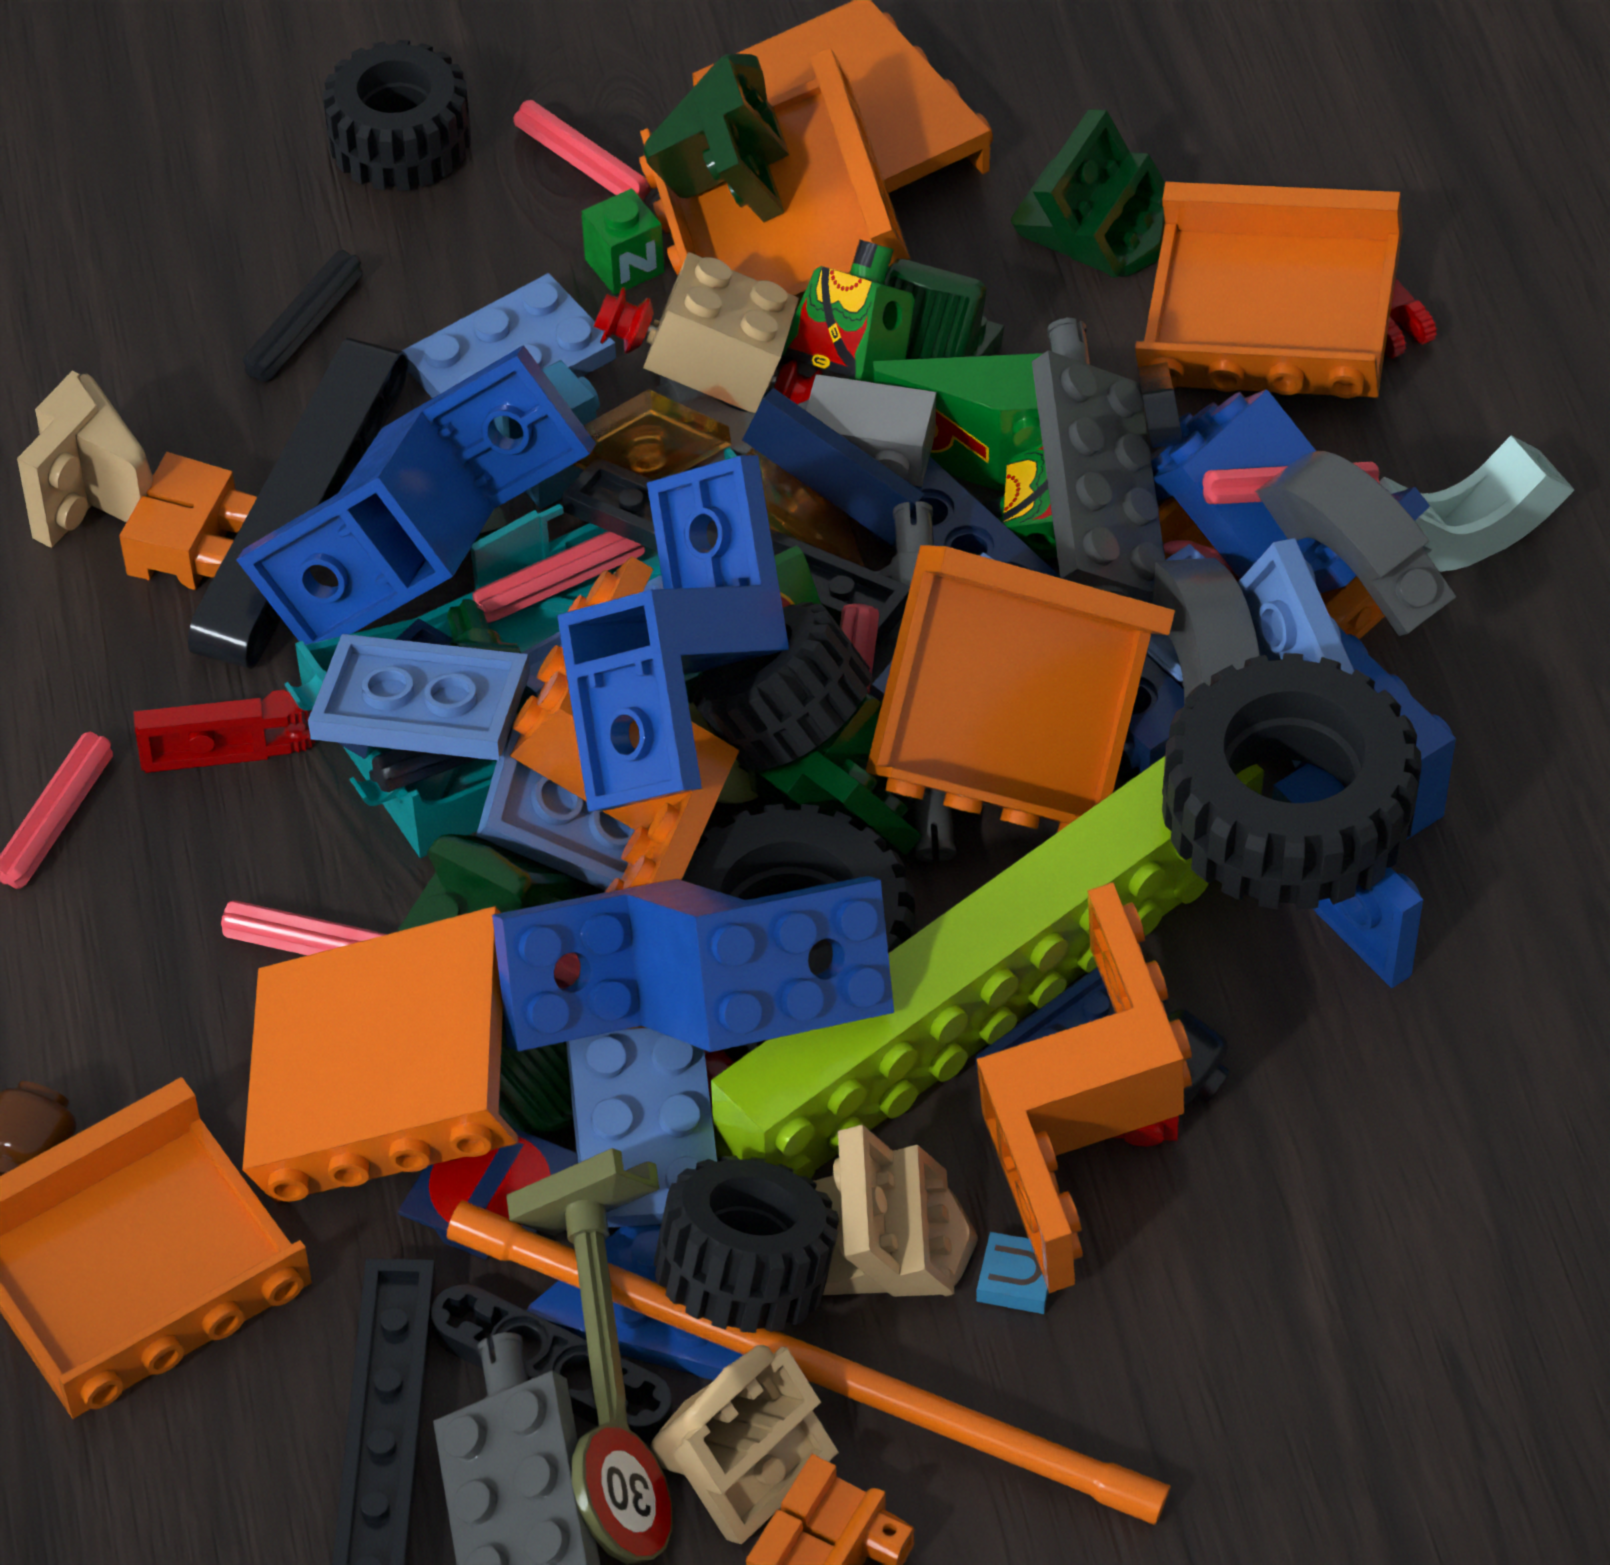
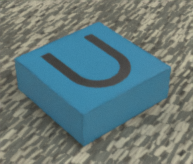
M990 1232L977 1286L976 1302L1044 1314L1049 1291L1029 1239Z

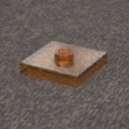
M648 389L584 425V428L593 438L596 445L588 456L572 465L585 470L596 457H599L649 479L657 480L681 473L732 445L729 426Z
M752 447L746 455H758L770 529L863 567L864 565L847 514Z

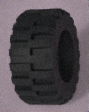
M1284 653L1283 660L1268 661L1267 655L1245 660L1244 668L1236 670L1233 665H1230L1211 675L1210 686L1205 682L1196 686L1185 698V706L1176 711L1169 729V740L1166 742L1162 813L1164 824L1171 831V842L1179 856L1185 860L1192 858L1191 869L1207 883L1210 884L1215 879L1221 882V891L1240 901H1242L1244 895L1259 899L1258 906L1278 909L1279 903H1296V910L1318 908L1319 900L1330 898L1332 904H1336L1355 897L1357 885L1364 890L1374 886L1385 877L1386 867L1389 868L1396 865L1404 853L1407 837L1411 835L1421 774V751L1416 747L1417 734L1411 720L1405 715L1400 716L1402 706L1385 689L1377 693L1374 690L1375 681L1357 669L1352 674L1341 670L1340 662L1321 657L1320 663L1304 661L1303 654ZM1296 760L1315 765L1327 771L1341 782L1345 789L1332 797L1320 801L1287 803L1256 793L1244 785L1236 775L1242 770L1261 762Z
M783 803L765 805L764 813L750 816L749 811L745 810L728 818V826L720 829L717 825H714L701 835L697 844L698 850L695 849L682 878V881L743 900H750L870 876L881 880L888 953L914 935V892L912 883L906 879V867L899 855L891 849L886 851V840L873 829L866 827L863 831L857 829L856 819L836 811L833 817L822 814V807L801 804V810H784ZM830 943L822 948L810 951L808 964L814 975L824 972L829 967L833 957ZM766 1040L741 1045L739 1049L751 1052Z

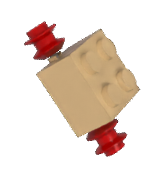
M688 252L660 321L655 319L653 324L650 325L654 315L650 298L647 297L638 306L626 302L625 288L622 287L618 298L606 294L593 325L594 328L604 331L600 340L601 344L612 335L623 339L626 354L639 348L645 336H647L646 343L651 344L643 367L644 369L751 413H756L765 392L768 393L770 387L772 389L775 388L796 404L809 400L816 374L822 375L823 371L819 369L811 377H807L798 373V360L793 359L781 366L777 376H775L776 367L781 358L799 300L798 297L787 293L776 283L766 280L757 281L731 270L727 264L716 258H702Z

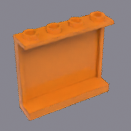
M853 0L736 53L752 54L758 57L764 74L768 100L815 79L816 75L809 56L831 47L850 79L888 193L965 157L971 161L981 174L988 172L990 169V145L993 143V134L988 121L982 114H975L960 98L955 85L949 79H943L929 64L924 51L917 45L912 46L900 33L892 16L887 12L882 13L871 0ZM714 64L693 73V87Z
M831 47L809 56L816 75L815 79L767 100L774 108L789 153L788 156L769 165L785 213L763 222L748 205L741 208L736 203L726 181L693 197L680 198L647 164L645 155L639 157L641 168L652 189L658 188L661 199L653 202V207L664 232L672 234L675 245L668 247L667 252L677 276L688 252L702 258H716L727 264L733 271L757 281L766 280L778 284L787 293L799 298L796 306L798 308L815 269L824 266L845 273L850 272L859 239L894 249L890 265L899 258L910 259L850 79ZM648 128L640 131L644 146L646 140L652 134Z
M1165 182L1162 198L1165 228L1144 342L1136 341L1135 346L1138 367L1167 362L1173 388H1205L1223 392L1268 390L1269 392L1282 395L1299 393L1335 395L1341 398H1378L1403 232L1400 192Z
M920 545L866 772L871 775L887 778L885 787L887 792L923 800L925 789L945 793L943 806L981 815L984 803L1003 808L1001 821L1038 829L1040 818L1058 822V833L1113 793L1151 634L1169 635L1175 610L947 546Z
M496 906L258 968L242 1170L275 1203L298 1201L310 1194L343 1186H359L367 1182V1180L404 1171L416 1172L425 1169L428 1165L465 1156H482L490 1150L517 1144L518 1135L499 1114L503 1004L492 915L501 913Z
M183 1077L176 1079L0 1176V1312L72 1419L90 1409H100L111 1404L120 1396L123 1390L151 1374L158 1375L169 1371L186 1354L211 1340H221L232 1335L244 1321L271 1306H281L288 1303L301 1292L302 1288L312 1283L306 1247L301 1240L293 1244L289 1242L200 1119L196 1096Z

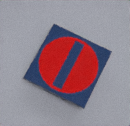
M511 1127L518 1135L517 1144L490 1150L482 1156H465L428 1165V1167L423 1169L398 1210V1215L435 1229L444 1244L486 1260L489 1255L447 1239L448 1226L458 1204L464 1200L509 1219L506 1195L577 1164V1153ZM521 1225L524 1229L536 1234L539 1232L536 1229Z

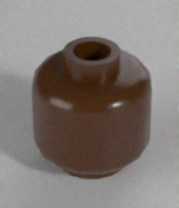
M20 1081L17 1088H7L0 1091V1176L74 1136L77 1124L74 1115L67 1109L69 1100L65 1096L46 1086L29 1081Z

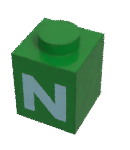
M632 188L581 211L585 260L613 295L619 294L622 287L627 290L664 273L662 224Z

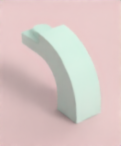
M1511 435L1480 468L1463 481L1439 492L1421 493L1430 505L1415 520L1429 539V542L1423 546V549L1439 572L1470 566L1510 547L1548 518L1574 489L1540 450ZM1386 477L1379 481L1380 485L1387 489L1390 494L1408 489Z

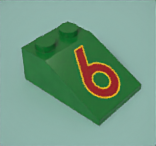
M1043 353L873 361V383L936 392V434L930 457L953 477L997 491H1005L1007 463L1010 459L1042 443L1032 361Z

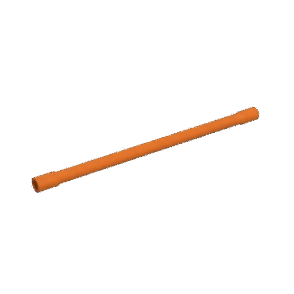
M464 1200L458 1204L448 1226L447 1239L498 1260L513 1261L580 1289L575 1249L526 1230L519 1223L512 1222L506 1217ZM608 1263L612 1299L616 1304L742 1355L758 1345L768 1346L773 1354L781 1346L786 1347L809 1382L1091 1495L1097 1502L1150 1524L1156 1525L1160 1518L1171 1485L1119 1464L1099 1461L782 1332H769L765 1328L757 1329L756 1333L741 1332L740 1328L727 1326L726 1329L712 1326V1321L705 1318L697 1320L685 1313L686 1306L674 1304L665 1295L667 1288L660 1286L658 1282Z

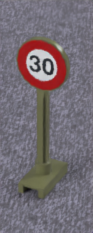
M611 1148L506 1196L510 1221L553 1236L567 1230L568 1240L574 1244L599 1426L591 1429L578 1440L572 1456V1486L578 1510L591 1536L607 1554L625 1564H642L656 1558L667 1547L673 1529L672 1501L666 1478L654 1454L637 1434L630 1431L627 1423L626 1396L605 1239L609 1236L606 1213L653 1193L660 1188L655 1163L646 1161L624 1171L621 1151Z

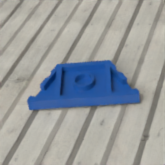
M657 1225L620 1227L605 1240L607 1262L657 1282L655 1277L657 1267L654 1266V1257L661 1227ZM558 1280L528 1306V1312L587 1340L579 1288ZM613 1302L620 1355L713 1381L725 1367L743 1356L728 1348Z

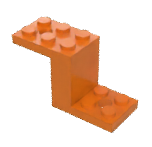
M631 556L614 574L604 570L592 586L587 598L579 595L567 612L643 592L653 568ZM555 645L545 658L537 674V678L544 682L538 697L532 695L523 705L515 719L513 729L519 732L520 735L510 757L586 801L563 649ZM635 720L629 727V738L634 749L637 748L639 743V728ZM691 721L702 789L603 811L635 830L621 856V859L628 863L622 879H614L605 893L673 879L682 880L739 749Z
M1113 882L1088 890L1090 949L1115 1014L977 1059L982 1115L1049 1293L1075 1285L1074 1260L1083 1257L1077 1232L1081 1231L1080 1220L1070 1193L1068 1191L1059 1192L1054 1171L1058 1170L1056 1156L1184 1114V1088L1192 1086L1191 1075L1186 1060L1192 1058V1053L1186 1032L1179 1019L1168 1021L1162 1002L1168 999L1167 987L1156 960L1145 963L1139 944L1145 941L1140 917L1132 902L1122 905Z

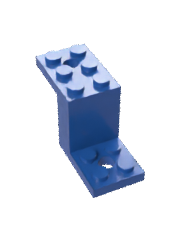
M523 345L383 427L338 494L247 546L236 560L299 642L303 641L306 645L339 637L342 634H352L453 577L495 508L588 456L596 443ZM508 416L515 419L522 427L523 437L511 439L503 436L497 430L494 418ZM322 565L329 568L335 573L339 585L335 587L321 585L313 578L310 566Z
M1268 390L1244 398L1238 392L1220 406L1213 402L1195 416H1192L1190 412L1179 418L1183 443L1162 446L1151 454L1157 501L1173 496L1239 579L1245 575L1273 542L1287 540L1288 538L1263 502L1208 504L1203 497L1204 487L1202 480L1204 474L1209 470L1289 466L1301 456L1316 451ZM1416 487L1391 494L1414 521L1430 507ZM1303 538L1297 541L1304 559L1311 565L1314 571L1316 586L1320 594L1344 587L1356 577L1352 569L1323 543L1311 538Z
M740 455L647 482L664 589H651L557 615L588 812L611 810L702 789L684 674L698 673L789 650L758 455ZM712 520L716 523L718 533L717 541L713 548L707 539V527ZM634 720L639 728V743L636 749L632 746L629 738V727Z
M1339 627L1342 645L1354 671L1357 669L1375 681L1374 690L1377 693L1384 689L1389 692L1402 706L1400 716L1405 715L1411 720L1417 734L1416 747L1421 751V774L1411 835L1407 837L1409 839L1444 816L1456 738L1453 736L1448 724L1441 717L1435 714L1431 715L1411 696L1407 686L1398 676L1388 674L1369 656L1365 646L1356 636L1346 634ZM1307 763L1274 784L1272 799L1287 803H1309L1332 797L1344 790L1345 787L1327 771ZM1386 867L1385 877L1371 888L1364 890L1357 885L1355 897L1336 904H1332L1330 898L1319 900L1318 908L1313 910L1391 989L1412 976L1423 899L1416 885L1409 877L1401 873L1397 874L1391 867Z
M870 876L750 900H743L686 881L673 879L492 915L507 1047L516 1051L644 1026L703 1050L713 1052L894 1013L881 880ZM827 939L833 950L832 961L824 972L814 975L808 964L810 950L818 941ZM574 952L580 961V974L571 986L560 989L554 979L555 966L562 956Z

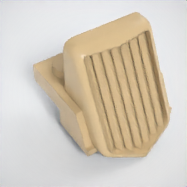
M72 370L35 409L40 435L17 458L32 538L50 548H53L68 530H74L80 525L91 506L127 523L142 496L147 497V490L152 486L153 475L144 449L95 379L88 374L80 376L79 373Z
M864 1125L838 1131L839 1158L835 1159L833 1164L834 1176L814 1180L817 1183L816 1190L827 1193L832 1200L831 1209L837 1211L839 1219L838 1235L823 1295L889 1293L893 1297L953 1295L954 1285L961 1279L976 1247L978 1237L956 1195L948 1188L947 1170L919 1145L892 1151Z
M765 1345L755 1346L752 1350L725 1367L712 1383L685 1400L653 1438L651 1443V1451L662 1469L685 1475L725 1539L741 1545L777 1509L781 1508V1502L812 1453L828 1462L839 1453L813 1411L821 1401L788 1348L781 1346L773 1354L770 1348Z

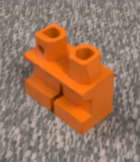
M166 452L153 475L152 486L146 491L147 497L142 496L119 535L127 575L150 580L155 570L176 575L184 586L196 591L203 576L214 578L234 541L225 538L227 532L230 531L238 534L257 497L235 489L233 471Z
M812 1453L781 1502V1510H776L747 1557L746 1565H863L867 1557L883 1565H903L914 1546V1527L886 1511L885 1491L871 1488L865 1492L837 1477L834 1464Z

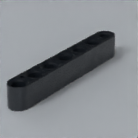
M346 338L341 343L194 613L188 635L190 653L249 669L256 666L273 636L281 617L236 559L247 546L339 493L383 428L402 392L408 369V358L405 352L352 338Z

